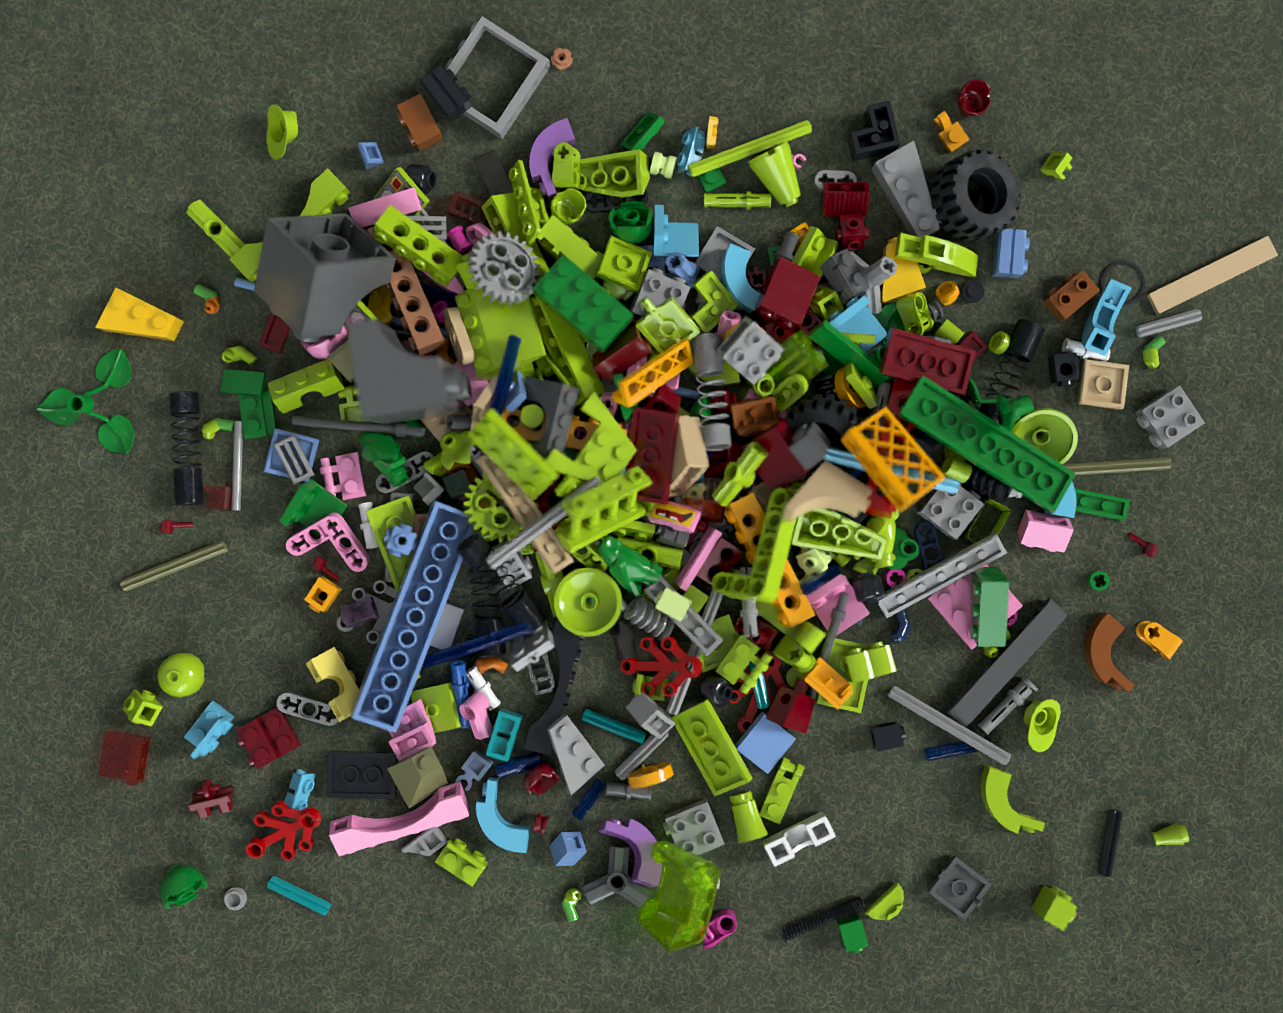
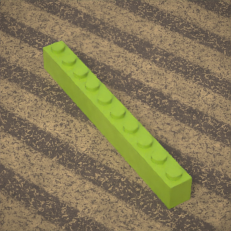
M513 192L491 196L481 208L492 231L495 234L501 231L503 237L509 232L511 239H514L517 235L520 244L526 241ZM534 241L532 244H527L526 242V249L533 248L530 255L538 257L534 263L540 264V267L536 270L541 274L536 279L539 282L549 269L538 248L537 242ZM533 292L529 296L540 335L555 366L568 381L569 386L579 389L575 407L583 405L591 392H595L598 397L602 396L606 391L599 376L592 368L593 363L579 333L537 298Z

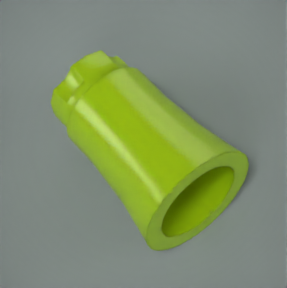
M751 791L730 796L738 843L752 841L768 835Z

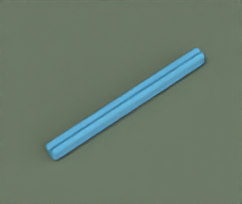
M829 448L826 456L823 458V460L866 471L852 453ZM892 464L891 470L895 475L902 476L903 466ZM908 468L907 477L918 479L919 470ZM923 472V480L931 482L936 480L933 474ZM946 477L934 489L954 494L959 489V481Z

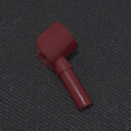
M698 520L694 533H691L686 547L690 546L698 531L705 533L709 525L707 521Z
M164 520L161 522L160 532L172 534L173 527H193V522Z
M1130 532L1128 537L1144 547L1142 554L1155 557L1158 550L1157 545L1146 542Z
M316 556L312 564L313 568L326 573L337 582L340 577L325 567L328 560Z

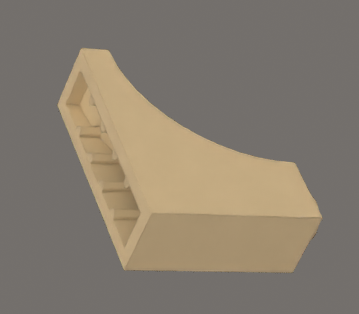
M679 416L669 493L671 498L676 496L682 498L709 466L699 417Z
M825 460L786 505L783 519L791 523L801 514L815 509H835L856 517L860 511L865 512L870 506L871 500L869 498L872 490Z

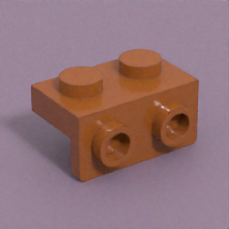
M773 395L729 404L733 431L741 435V437L752 436L754 432L765 431L780 422Z

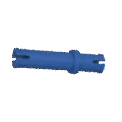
M457 660L450 663L453 679L451 688L454 689L460 728H468L471 726L470 722L461 714L460 706L469 698V680L466 678L465 662Z

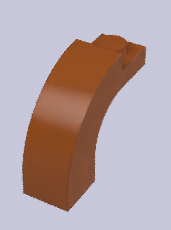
M1101 612L1089 627L1085 638L1084 652L1087 665L1099 682L1105 684L1108 682L1117 691L1130 692L1135 685L1116 669L1111 660L1112 644L1125 627L1109 613Z

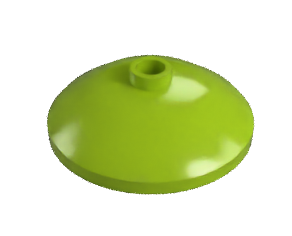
M1049 408L1036 409L1031 413L1021 416V419L1014 423L1013 429L1010 432L1062 465L1070 459L1077 447L1078 434L1072 420L1061 411ZM1040 431L1044 432L1041 436L1036 435Z
M594 568L578 569L566 575L559 583L554 596L555 613L561 624L570 632L580 636H596L606 632L616 623L622 609V595L615 580L607 573ZM589 597L594 599V604L592 606H589L587 604V599Z

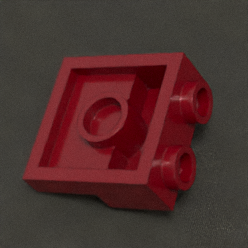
M278 707L237 729V742L241 747H246L249 752L247 760L252 767L256 766L257 769L301 746L288 719Z

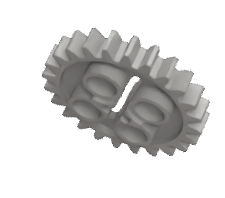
M498 231L495 236L492 232L487 237L483 236L473 246L474 249L469 253L471 258L467 261L469 265H472L468 269V273L474 274L470 281L478 282L475 289L482 288L484 290L482 293L483 297L489 294L490 302L498 298L499 305L506 300L508 306L513 302L519 304L522 299L525 301L534 292L533 287L538 283L536 279L541 276L536 271L540 264L534 263L538 257L530 255L533 248L526 249V241L520 244L518 236L516 235L514 239H511L509 232L504 237L501 231ZM487 270H490L494 276H491ZM508 280L511 281L514 284V286L510 285Z

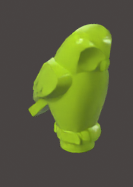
M898 509L896 513L892 512L891 519L871 515L864 526L887 538L882 560L870 558L871 562H875V568L893 566V561L896 557L892 551L896 534L895 520L899 517ZM855 555L853 558L858 561L861 556Z

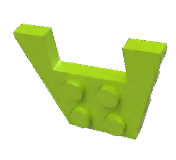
M591 392L580 410L599 423L574 461H571L554 448L545 459V462L554 471L562 474L571 475L585 481H590L592 478L597 477L604 483L622 473L636 452V448L595 392Z

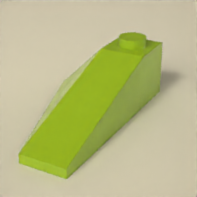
M640 149L580 159V184L578 187L567 188L621 198L643 195L650 180L649 157Z
M815 509L805 512L796 518L791 542L792 545L882 560L887 538L830 509Z

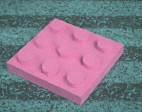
M970 573L931 594L927 599L966 645L973 649L977 644L970 637V626L972 625V574ZM1010 590L1007 619L1023 606Z

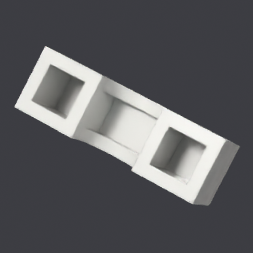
M821 811L762 840L775 867L794 858V854L800 849L809 845H815L816 847L836 836L826 815Z

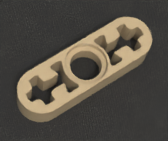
M457 307L445 308L443 320L458 363L460 365L473 364L474 352Z

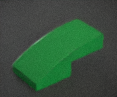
M224 370L220 392L263 396L266 374L252 371Z

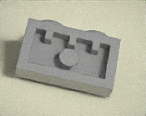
M505 536V541L492 547L494 553L509 542L507 536ZM519 551L500 565L508 568V574L515 577L514 583L521 584L532 578L531 569L533 564L528 556L524 557ZM499 568L497 571L500 577L505 575L506 569ZM511 576L506 577L503 581L506 586L512 584L513 578Z

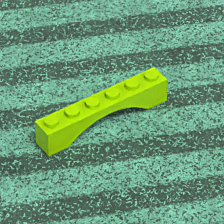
M328 168L311 183L310 195L300 216L332 214L331 210L335 206H341L347 201V195L350 192ZM263 242L245 244L229 259L251 282L256 281Z

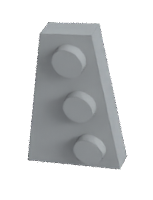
M563 714L547 728L554 752L557 755L561 773L566 782L567 792L572 795L605 765L569 717Z

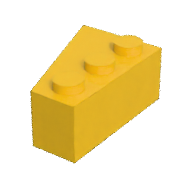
M115 288L95 328L105 332L175 341L184 321Z

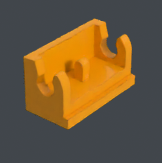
M820 656L816 659L814 668L808 673H803L804 680L837 709L853 693V685Z

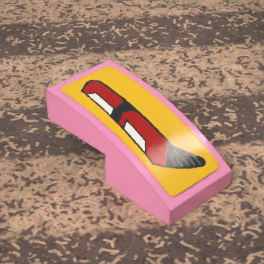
M668 501L666 505L654 503L648 519L655 524L671 526L674 530L694 533L701 512L694 508Z

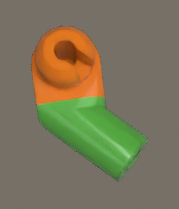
M197 284L194 294L205 299V311L209 314L217 313L220 309L218 294L201 284Z

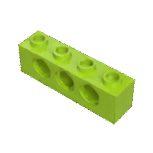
M391 205L388 206L375 223L371 233L377 241L387 244L394 249L397 255L407 258L417 269L427 272L434 281L447 287L458 273L455 265L463 261L461 254ZM394 232H400L403 237L396 236ZM413 245L420 246L422 250L415 249ZM432 259H438L441 264L435 263Z

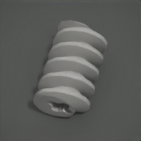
M643 596L634 598L626 607L623 615L626 620L630 619V622L637 624V627L640 629L644 628L645 632H651L653 637L658 636L659 641L668 637L673 630L674 621L666 613L656 609V605L646 600Z

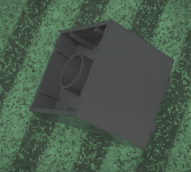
M346 213L267 218L254 291L270 307V311L280 317L293 330L296 338L305 342H317L321 336L341 334L344 323L356 304L372 290L390 282L396 258Z
M376 319L347 324L362 419L388 425L464 412L462 401L472 399L471 384L467 372L460 373L458 367L440 357L424 358L413 356L404 346L398 332Z

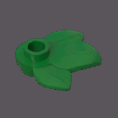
M897 527L892 551L896 558L893 561V566L888 567L890 570L904 568L908 561L914 560L918 556L920 551L918 543L908 538L906 532ZM904 547H910L911 553H906Z

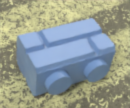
M1005 229L995 234L993 277L1019 279L1023 276V273H1026L1028 260L1025 259V251H1028L1030 238L1026 237V230Z

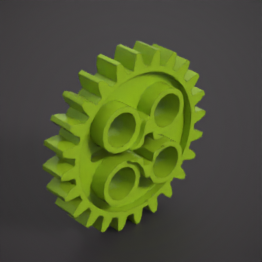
M483 472L482 481L475 478L477 486L469 485V490L472 493H465V498L470 500L464 502V507L469 508L465 511V516H472L469 518L468 524H475L474 532L481 529L483 537L487 533L490 534V541L495 536H498L499 542H502L503 536H507V539L510 541L512 534L517 536L520 534V530L523 529L516 519H512L509 516L508 512L511 513L506 504V510L502 506L497 508L496 500L486 493L490 491L500 504L504 503ZM482 501H488L491 503V506L487 509H482L479 507V504ZM502 516L507 519V522L503 525L495 523L498 517Z

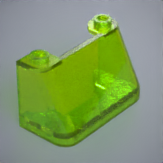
M656 842L653 844L651 857L655 862L663 863L656 898L646 900L644 905L640 907L637 921L669 953L697 945L705 938L721 871L713 862L670 842Z

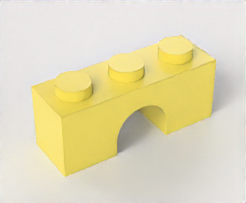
M333 647L311 659L306 665L316 683L324 679H333L339 685L338 696L328 704L338 721L341 722L351 716L350 713L359 689L355 684L356 678L351 670H347L344 664V656Z

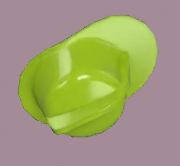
M271 105L268 110L267 146L270 156L273 159L279 160L285 153L286 145L297 137V114L294 111H284L278 105Z
M1047 699L1043 702L1034 700L1024 713V722L1029 728L1028 742L1034 751L1044 752L1054 741L1061 710L1058 702L1053 699Z

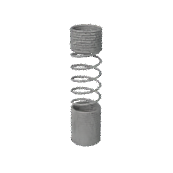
M715 333L700 334L693 338L695 373L698 375L696 380L702 383L697 388V391L703 395L698 399V403L705 406L699 411V414L705 417L700 422V425L702 427L705 450L708 451L724 450L731 446L729 425L719 423L702 425L708 419H724L729 416L727 414L714 416L701 414V411L708 407L721 408L728 405L727 403L705 405L700 402L706 396L726 395L725 391L708 394L699 391V388L704 385H721L726 382L725 380L708 382L698 380L699 376H716L724 372V360L715 352L722 344V339L719 334Z

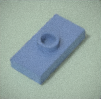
M518 370L502 385L505 408L511 413L527 398L524 377Z

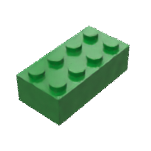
M564 254L533 287L534 295L602 354L633 319V314Z

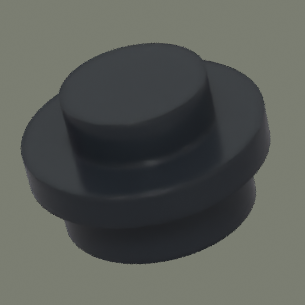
M968 281L963 285L961 294L965 301L976 303L982 299L984 288L978 281Z

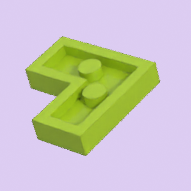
M712 270L708 271L693 284V287L706 303L692 314L690 318L698 326L702 334H706L719 323L723 311H733L739 305Z

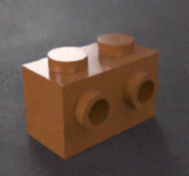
M421 93L397 105L400 113L396 115L403 127L407 125L410 131L407 136L412 146L417 145L419 150L422 151L444 140Z
M1083 270L1077 274L1074 272L1070 273L1063 279L1065 283L1060 288L1055 286L1046 293L1048 298L1043 303L1059 322L1067 319L1100 291Z

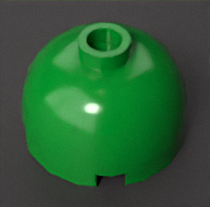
M638 201L624 202L620 204L621 208L615 211L614 207L608 215L609 225L615 237L631 244L640 243L649 237L653 229L652 209L646 208L645 203Z
M172 866L167 870V874L160 882L159 894L161 901L167 909H171V904H176L177 907L182 906L199 896L194 893L204 886L206 890L208 883L202 872L193 866Z

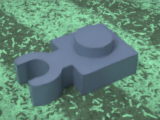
M475 749L461 767L465 772L457 777L455 783L465 779L468 782L465 790L468 791L473 786L474 779L479 782L493 761Z

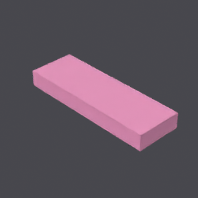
M712 526L707 528L675 579L674 583L685 591L688 589L722 535L720 531Z

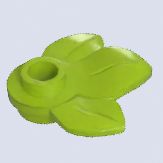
M450 431L442 436L440 440V447L442 449L440 460L446 469L450 470L455 462L461 464L471 463L469 447L476 444L468 436L470 431H463L461 433Z

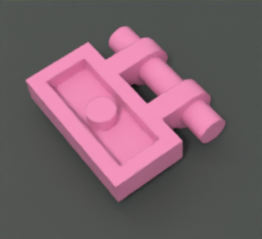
M358 452L335 456L337 465L334 466L330 465L329 458L320 459L322 466L320 473L324 477V488L334 496H336V493L342 492L343 500L366 496ZM338 472L340 485L334 486L332 473Z

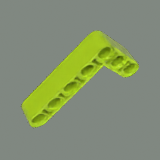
M782 488L774 490L771 494L751 576L719 572L712 580L714 591L730 598L771 603L776 599L796 522L795 518L789 523L783 519L786 505L795 496L794 494Z
M734 567L729 571V573L740 574ZM756 602V610H758L760 616L810 653L815 650L824 638L825 634L807 621L792 628H786L785 625L782 626L777 619L776 614L778 612L774 605Z

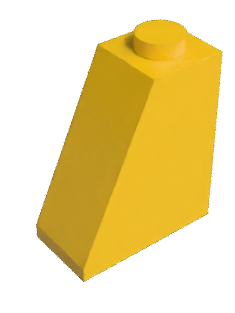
M897 237L888 240V244L883 248V257L887 256L894 260L897 268L895 270L896 274L880 285L882 305L898 300L900 297L921 292L926 288L917 262L895 257Z

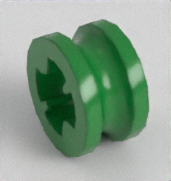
M1093 571L1087 577V584L1092 590L1103 591L1109 586L1110 578L1103 571ZM1101 575L1100 580L1103 581V584L1096 587V581L1093 579Z

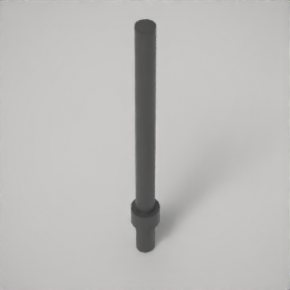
M301 416L292 417L293 425L387 433L405 438L407 435L424 437L425 434L424 428L409 427L407 424L397 423V425H383Z
M845 592L840 593L836 608H833L830 616L832 620L820 653V657L825 662L828 661L840 622L844 621L846 615L844 610L850 594ZM809 686L807 696L815 699L817 691Z

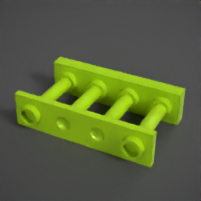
M636 466L562 503V507L572 518L571 526L558 532V539L572 553L644 516L646 510L637 501V492L651 485L652 481L639 466Z

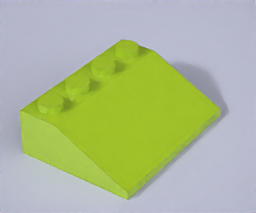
M508 280L509 284L514 286V284ZM475 288L467 289L456 295L455 300L473 348V364L478 379L490 381L493 376L503 378L546 355L530 297L525 301L522 299L519 304L513 302L508 306L505 300L499 305L498 298L490 302L489 294L483 297L482 293L484 290L482 288L478 290Z

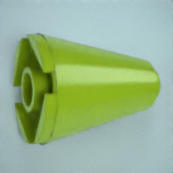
M787 141L748 161L750 168L780 205L785 204L786 207H789L798 202L797 197L801 194L790 145Z

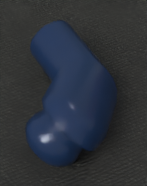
M905 609L895 614L898 627L896 631L890 634L891 640L895 643L905 641L911 629Z

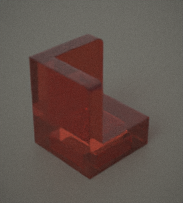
M204 485L203 490H208L207 508L231 510V487Z

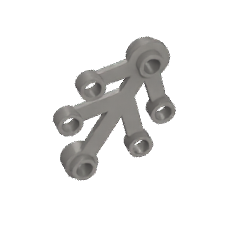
M383 580L376 581L373 585L374 591L378 594L385 593L393 598L397 594L395 588L389 586ZM379 583L384 584L383 591L377 589ZM356 588L352 592L353 599L364 601L376 608L353 616L351 614H342L337 619V627L343 632H348L354 629L357 623L378 617L373 630L369 631L366 636L369 643H378L393 602L387 603L367 593L364 588ZM358 590H361L363 592V597L361 599L357 598L356 592ZM343 619H347L349 621V625L347 627H344L342 625ZM373 632L376 633L378 636L376 641H373L370 638V635Z

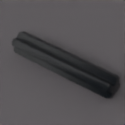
M1113 809L1109 810L1098 874L1104 877L1112 876L1123 816L1121 811Z

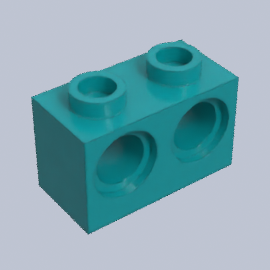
M506 709L499 711L486 756L508 762L523 717L522 714Z

